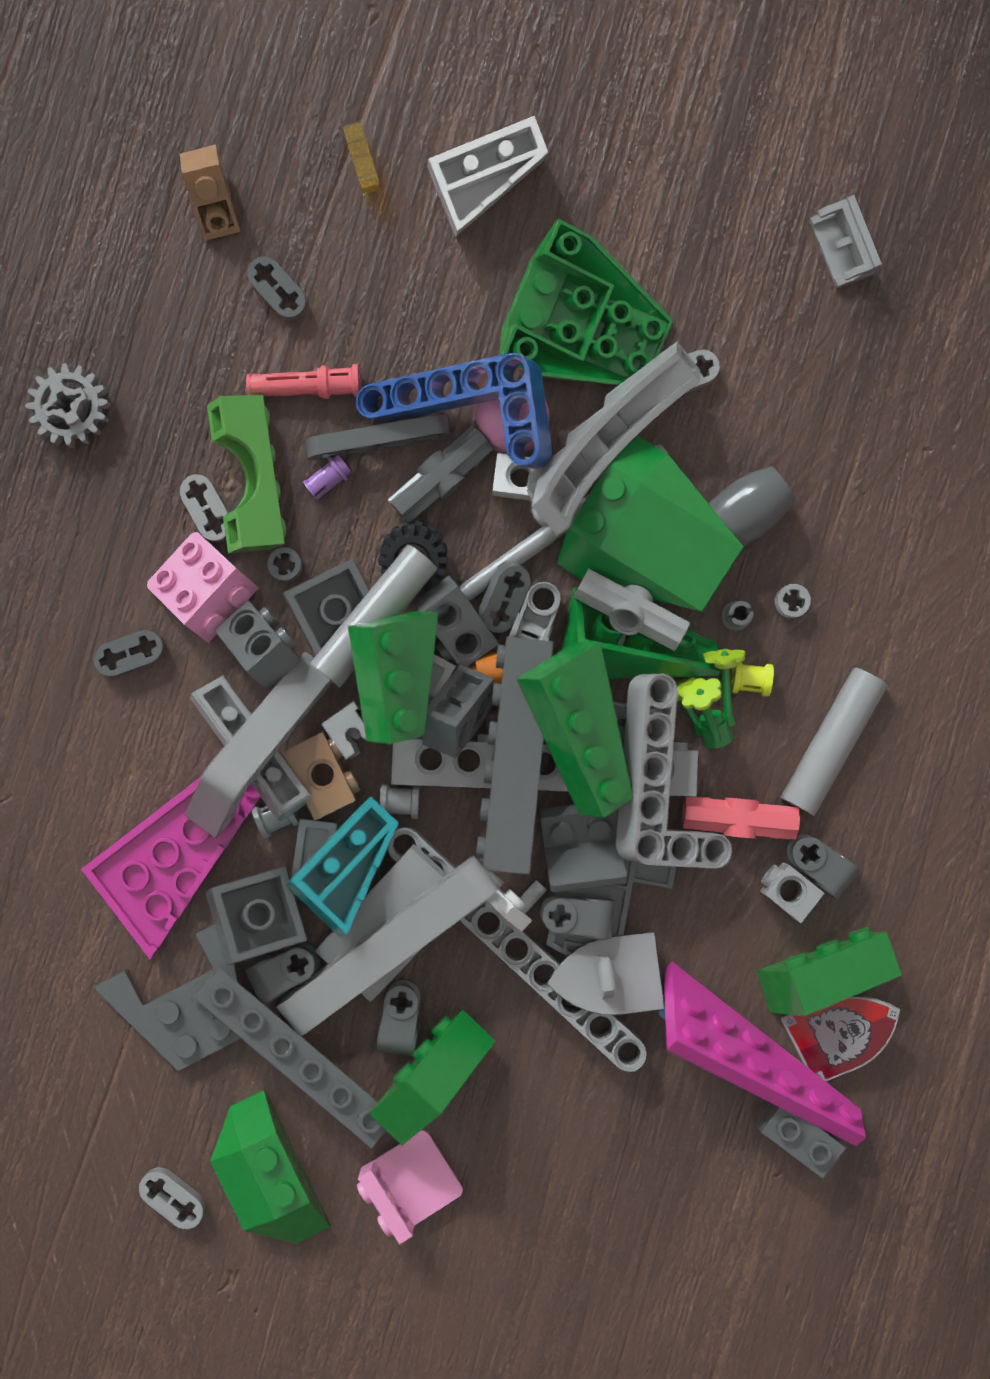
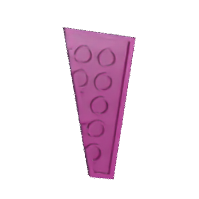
M200 777L81 869L149 959L154 957L252 809L260 800L261 796L252 784L248 786L234 817L217 838L185 817V813L201 779Z
M673 961L663 970L668 1051L854 1146H857L866 1138L862 1112L858 1106Z

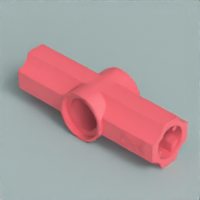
M685 796L682 808L683 829L722 832V835L741 838L764 836L787 840H796L799 831V807L761 804L758 800L725 797V800L698 796Z

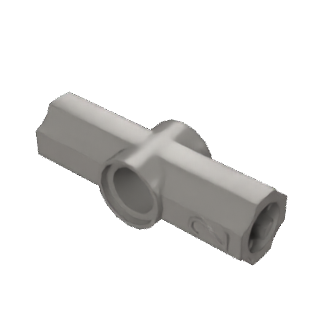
M588 569L574 595V598L609 616L610 624L619 633L634 635L639 632L673 651L680 644L690 622L654 604L652 595L644 587L629 585L624 588Z

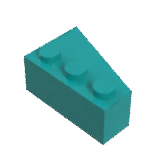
M369 797L285 884L340 938L348 935L355 915L366 896L371 880L382 861L398 826V822L372 797Z

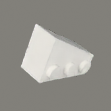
M535 116L428 159V170L455 237L545 160L548 150Z

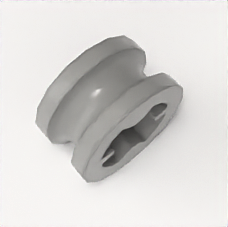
M799 584L784 586L777 592L774 599L777 612L786 618H796L808 611L811 604L809 592L804 586ZM790 591L796 592V598L802 600L801 607H795V611L788 610L789 604L783 602L784 595L786 597L791 595Z

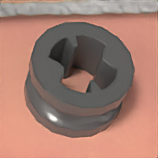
M281 547L275 549L270 554L267 567L275 579L281 582H291L300 576L303 570V562L294 550L288 547ZM283 555H290V561L295 564L292 572L289 569L287 570V575H281V569L275 566L278 558L283 560Z

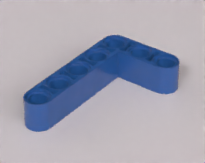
M518 353L498 355L368 384L361 388L356 397V406L361 415L380 422H393L499 399L506 451L511 461L524 467L539 469L544 467L552 456L542 372L540 366L535 361ZM523 364L524 375L519 381L515 382L513 378L515 369ZM487 372V385L479 390V378ZM451 380L453 384L452 391L447 397H444V386ZM414 388H417V398L413 404H410L409 395ZM382 395V407L376 411L375 403ZM528 402L530 412L521 421L519 418L520 407ZM533 440L535 451L530 458L526 459L524 448L529 441Z

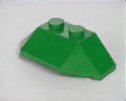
M264 1089L231 1105L210 1162L243 1231L297 1244L331 1227L266 1090Z

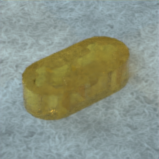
M361 122L343 126L345 139L363 195L381 190Z

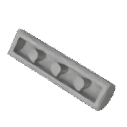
M407 545L317 653L310 664L340 688L355 670L348 626L401 614L436 572L437 567L417 549Z
M852 669L780 797L781 799L815 817L886 691L888 685L884 681L862 669Z
M224 676L191 693L190 700L224 747L251 716V713ZM278 751L251 783L278 821L295 813L311 797Z

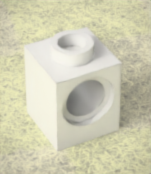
M497 453L492 496L532 501L527 493L528 488L526 486H515L511 482L510 476L518 469L526 470L529 473L535 469L512 462L508 454Z

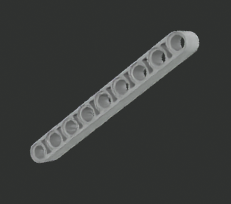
M403 827L396 830L388 845L389 854L397 862L403 855L397 851L395 840L399 835L407 834L413 837L416 846L431 860L441 863L446 874L457 868L413 828ZM487 900L460 919L470 931L618 1068L623 1071L632 1072L643 1066L647 1056L645 1046L639 1036L616 1015L597 1014L578 1007L573 1009L567 1008L562 1004V997L555 993L547 983H541L534 978V971L539 965L548 964L556 970L560 963L525 930L520 931ZM486 912L496 914L500 921L499 926L490 932L482 930L478 925L480 915ZM520 938L526 942L527 951L524 955L512 957L507 953L505 948L511 939ZM599 1016L610 1020V1027L603 1034H595L590 1030V1023ZM628 1042L636 1044L638 1046V1053L634 1058L624 1060L618 1056V1050L621 1045Z

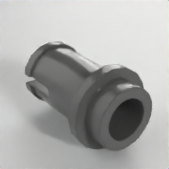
M733 601L725 605L721 614L725 627L733 631L746 628L754 614L749 609L751 605L745 601ZM735 609L742 613L741 621L732 618Z

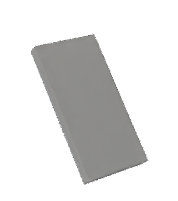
M413 844L365 896L355 915L348 935L340 938L332 931L315 952L329 964L447 874ZM420 950L361 992V994L371 1002Z

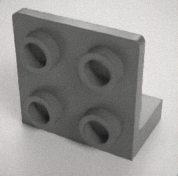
M575 805L539 809L545 858L552 892L611 886L627 882L624 859L619 856L616 849L617 809L605 818L580 815Z

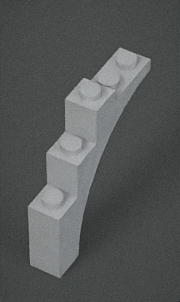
M678 341L605 396L604 407L568 433L566 446L553 455L544 467L535 469L530 473L526 486L528 488L527 493L532 500V513L541 526L544 528L549 526L556 536L567 529L582 498L609 463L652 420L700 382V369Z

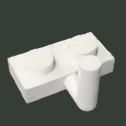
M486 870L499 886L497 891L487 901L506 920L520 931H523L532 921L526 913L547 889L536 880L519 897L511 889L504 892L500 887L505 882L492 870Z

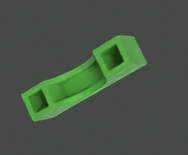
M263 395L220 396L207 405L212 442L223 446L235 455L243 468L246 480L242 501L232 512L223 516L228 554L269 551L285 544L284 538L286 535V524L280 515L279 508L281 490L278 481L275 480L273 467L275 450L270 443L268 433L270 423L269 411L264 406Z

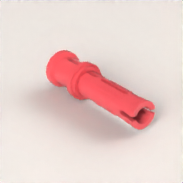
M353 364L351 368L329 369L328 365H323L321 368H317V371L247 374L246 376L247 395H263V397L318 394L323 399H330L331 395L353 394L356 398L362 388L359 364Z

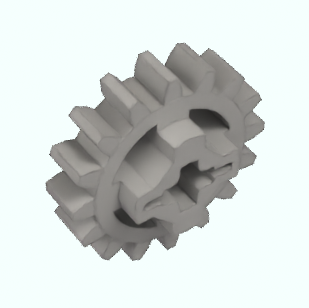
M62 364L61 373H57L52 367L47 368L49 378L45 380L40 376H36L35 379L40 387L38 390L28 389L27 391L35 398L34 402L25 404L26 409L35 413L29 419V422L33 426L41 425L37 433L44 439L51 435L50 442L57 446L60 445L63 438L66 445L70 448H74L76 438H79L84 444H88L89 437L87 434L93 432L99 436L101 431L96 425L98 422L108 423L109 421L102 414V410L110 408L111 403L101 399L108 392L103 385L96 386L99 378L93 373L86 377V370L82 366L78 365L74 373H72L71 367L67 364ZM66 383H79L86 388L82 389L79 387L74 390L68 387ZM51 392L50 397H49V400H48V402L46 403V399H47L49 393ZM71 399L73 401L70 404L71 411L67 413L64 411L67 407L65 401ZM91 408V412L85 421L87 412ZM63 421L69 425L70 429H59L54 427L52 423L58 424Z

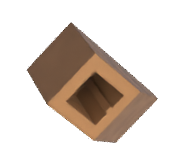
M216 144L181 153L182 176L204 241L240 232L227 178Z

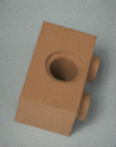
M322 732L282 751L286 763L311 795L306 804L314 821L359 800L356 792L361 790L352 770L345 772L339 758L344 756L326 732ZM322 763L328 764L334 772L333 780L328 785L319 784L314 777L316 767Z

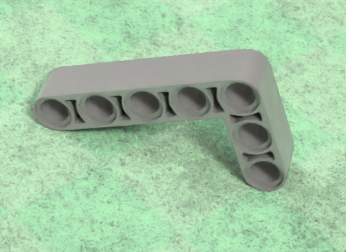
M307 652L301 655V661L279 681L203 773L185 813V817L213 837L217 838L234 817L248 786L331 685L332 681L310 664L314 657Z
M666 674L637 675L632 679L628 688L623 748L633 799L619 807L616 836L617 852L624 860L646 865L722 868L728 863L732 854L731 844L725 836L702 831L667 829L677 686L675 681ZM652 684L655 687V695L653 699L650 695V688ZM649 723H651L652 725V733L650 737L647 734V727ZM648 761L649 771L648 774L645 775L644 766L645 763ZM645 800L646 809L645 812L642 814L641 804ZM642 838V840H643V847H642V850H641L640 853H639V852H638V843H639L640 839ZM676 842V851L672 854V845ZM707 844H709V851H708V854L706 855V854H705V849H706Z

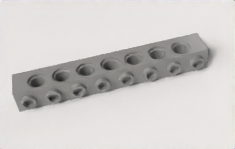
M478 734L477 742H468L462 751L467 749L476 751L480 757V764L476 770L467 772L462 770L458 764L459 755L457 758H453L444 753H441L442 763L437 769L428 770L424 768L421 764V754L430 747L422 745V736L394 743L391 784L491 788V783H484L486 760H494L495 745L488 744L489 735ZM673 742L670 796L697 797L698 751L689 750V743ZM542 745V753L551 754L548 746ZM648 761L644 766L645 775L648 774ZM556 763L551 773L539 775L538 790L568 791Z

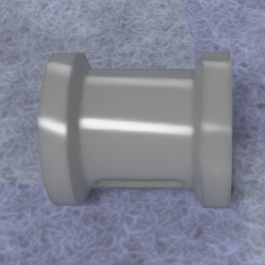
M382 783L380 806L389 814L410 815L412 819H418L420 786L414 785L412 789L389 787L388 783Z
M268 806L252 809L253 818L264 839L270 837L272 832L290 824L293 826L299 825L297 811L289 817L278 821Z

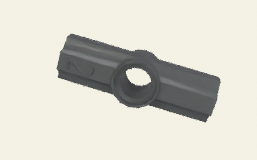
M472 425L444 451L439 450L423 462L417 469V474L401 486L396 493L392 494L388 501L411 524L437 500H443L453 493L465 481V476L490 456L494 451L493 447L482 433Z

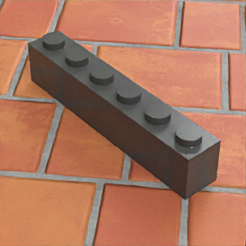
M507 637L506 645H498L496 668H503L502 684L494 683L492 706L499 707L498 722L490 721L488 744L495 745L494 760H486L484 783H491L490 799L482 798L480 821L487 822L486 837H478L476 859L483 860L485 870L529 874L543 735L517 682V678L552 657L553 641Z

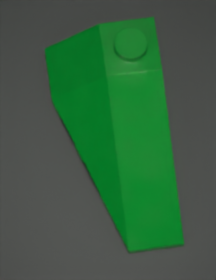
M574 587L561 643L562 650L575 642H601L608 679L634 678L640 674H666L670 677L718 676L721 669L715 668L714 663H706L703 654L706 652L718 651L717 642L687 629L680 644L673 651L639 632L634 635L619 633L610 624L609 616L574 598L578 587Z

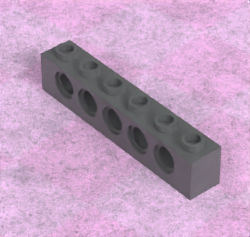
M218 967L195 993L194 999L370 1148L384 1134L386 1130L369 1114L378 1102L221 968Z

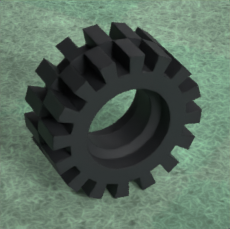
M409 521L403 522L401 527L398 528L396 525L392 528L391 533L387 534L383 540L378 558L379 566L381 565L380 572L382 575L398 557L403 547L410 544L419 545L426 551L428 559L437 567L436 572L422 587L423 592H427L431 585L438 584L441 576H444L448 559L447 544L443 543V536L440 532L438 534L434 532L433 526L428 525V527H424L420 521H416L415 525H410Z

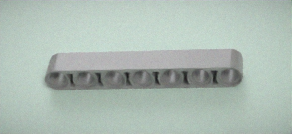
M472 856L291 991L276 1005V1008L300 1036L306 1034L481 905L497 891L499 886L475 856Z

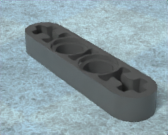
M432 415L312 436L305 439V447L308 460H323L329 457L334 458L337 455L341 457L439 440L451 436L452 433L448 415Z

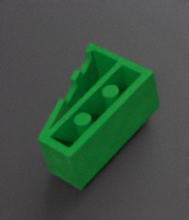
M413 611L348 626L366 741L394 744L424 736L438 612Z
M870 927L861 928L848 934L849 939L840 942L838 940L829 941L818 945L816 950L797 954L786 958L784 961L756 970L770 1013L807 1016L902 976L887 932H871Z
M463 1009L452 1019L446 1015L431 1031L435 1037L431 1041L426 1039L412 1054L415 1060L411 1064L408 1062L392 1079L395 1083L369 1112L402 1146L443 1112L495 1043V1040Z

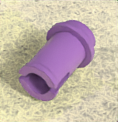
M339 455L333 459L331 457L327 458L329 462L303 481L317 501L343 479L345 482L349 480L347 476L352 471Z

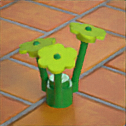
M720 649L703 654L706 663H714L715 668L721 669L723 714L720 710H711L710 708L713 702L719 700L722 696L720 691L721 683L718 679L712 678L705 681L703 678L685 677L682 680L675 681L677 686V702L679 701L692 723L695 735L702 737L704 746L708 749L724 747L733 740L730 727L734 726L736 722L732 713L730 668L736 667V662L745 660L744 650ZM692 707L696 710H702L703 714L700 718L697 717Z

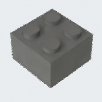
M351 558L284 592L282 596L315 657L369 590Z
M285 867L220 885L206 892L227 966L307 941L293 892L285 885L289 881Z

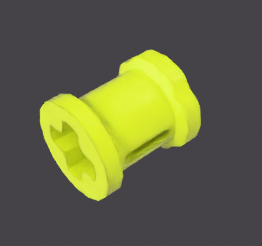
M741 661L736 662L737 666L731 669V693L737 694L741 690L758 692L762 696L769 697L773 686V665L766 664L762 667L745 665Z

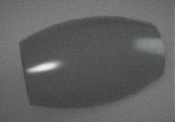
M769 466L737 479L723 489L709 505L740 543L746 546L766 534L783 519L796 501V497L773 466Z

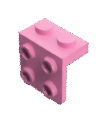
M197 532L192 533L147 583L148 589L185 626L207 643L217 634L215 629L245 604L259 589Z
M423 1129L403 1146L399 1143L361 1167L358 1176L360 1183L357 1184V1188L364 1201L368 1205L373 1202L379 1211L380 1216L377 1219L384 1233L388 1237L394 1235L399 1245L413 1236L416 1224L460 1197L463 1192L462 1184L430 1133Z

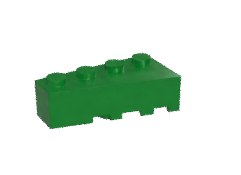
M575 642L518 677L517 682L580 815L605 818L633 799L601 642Z

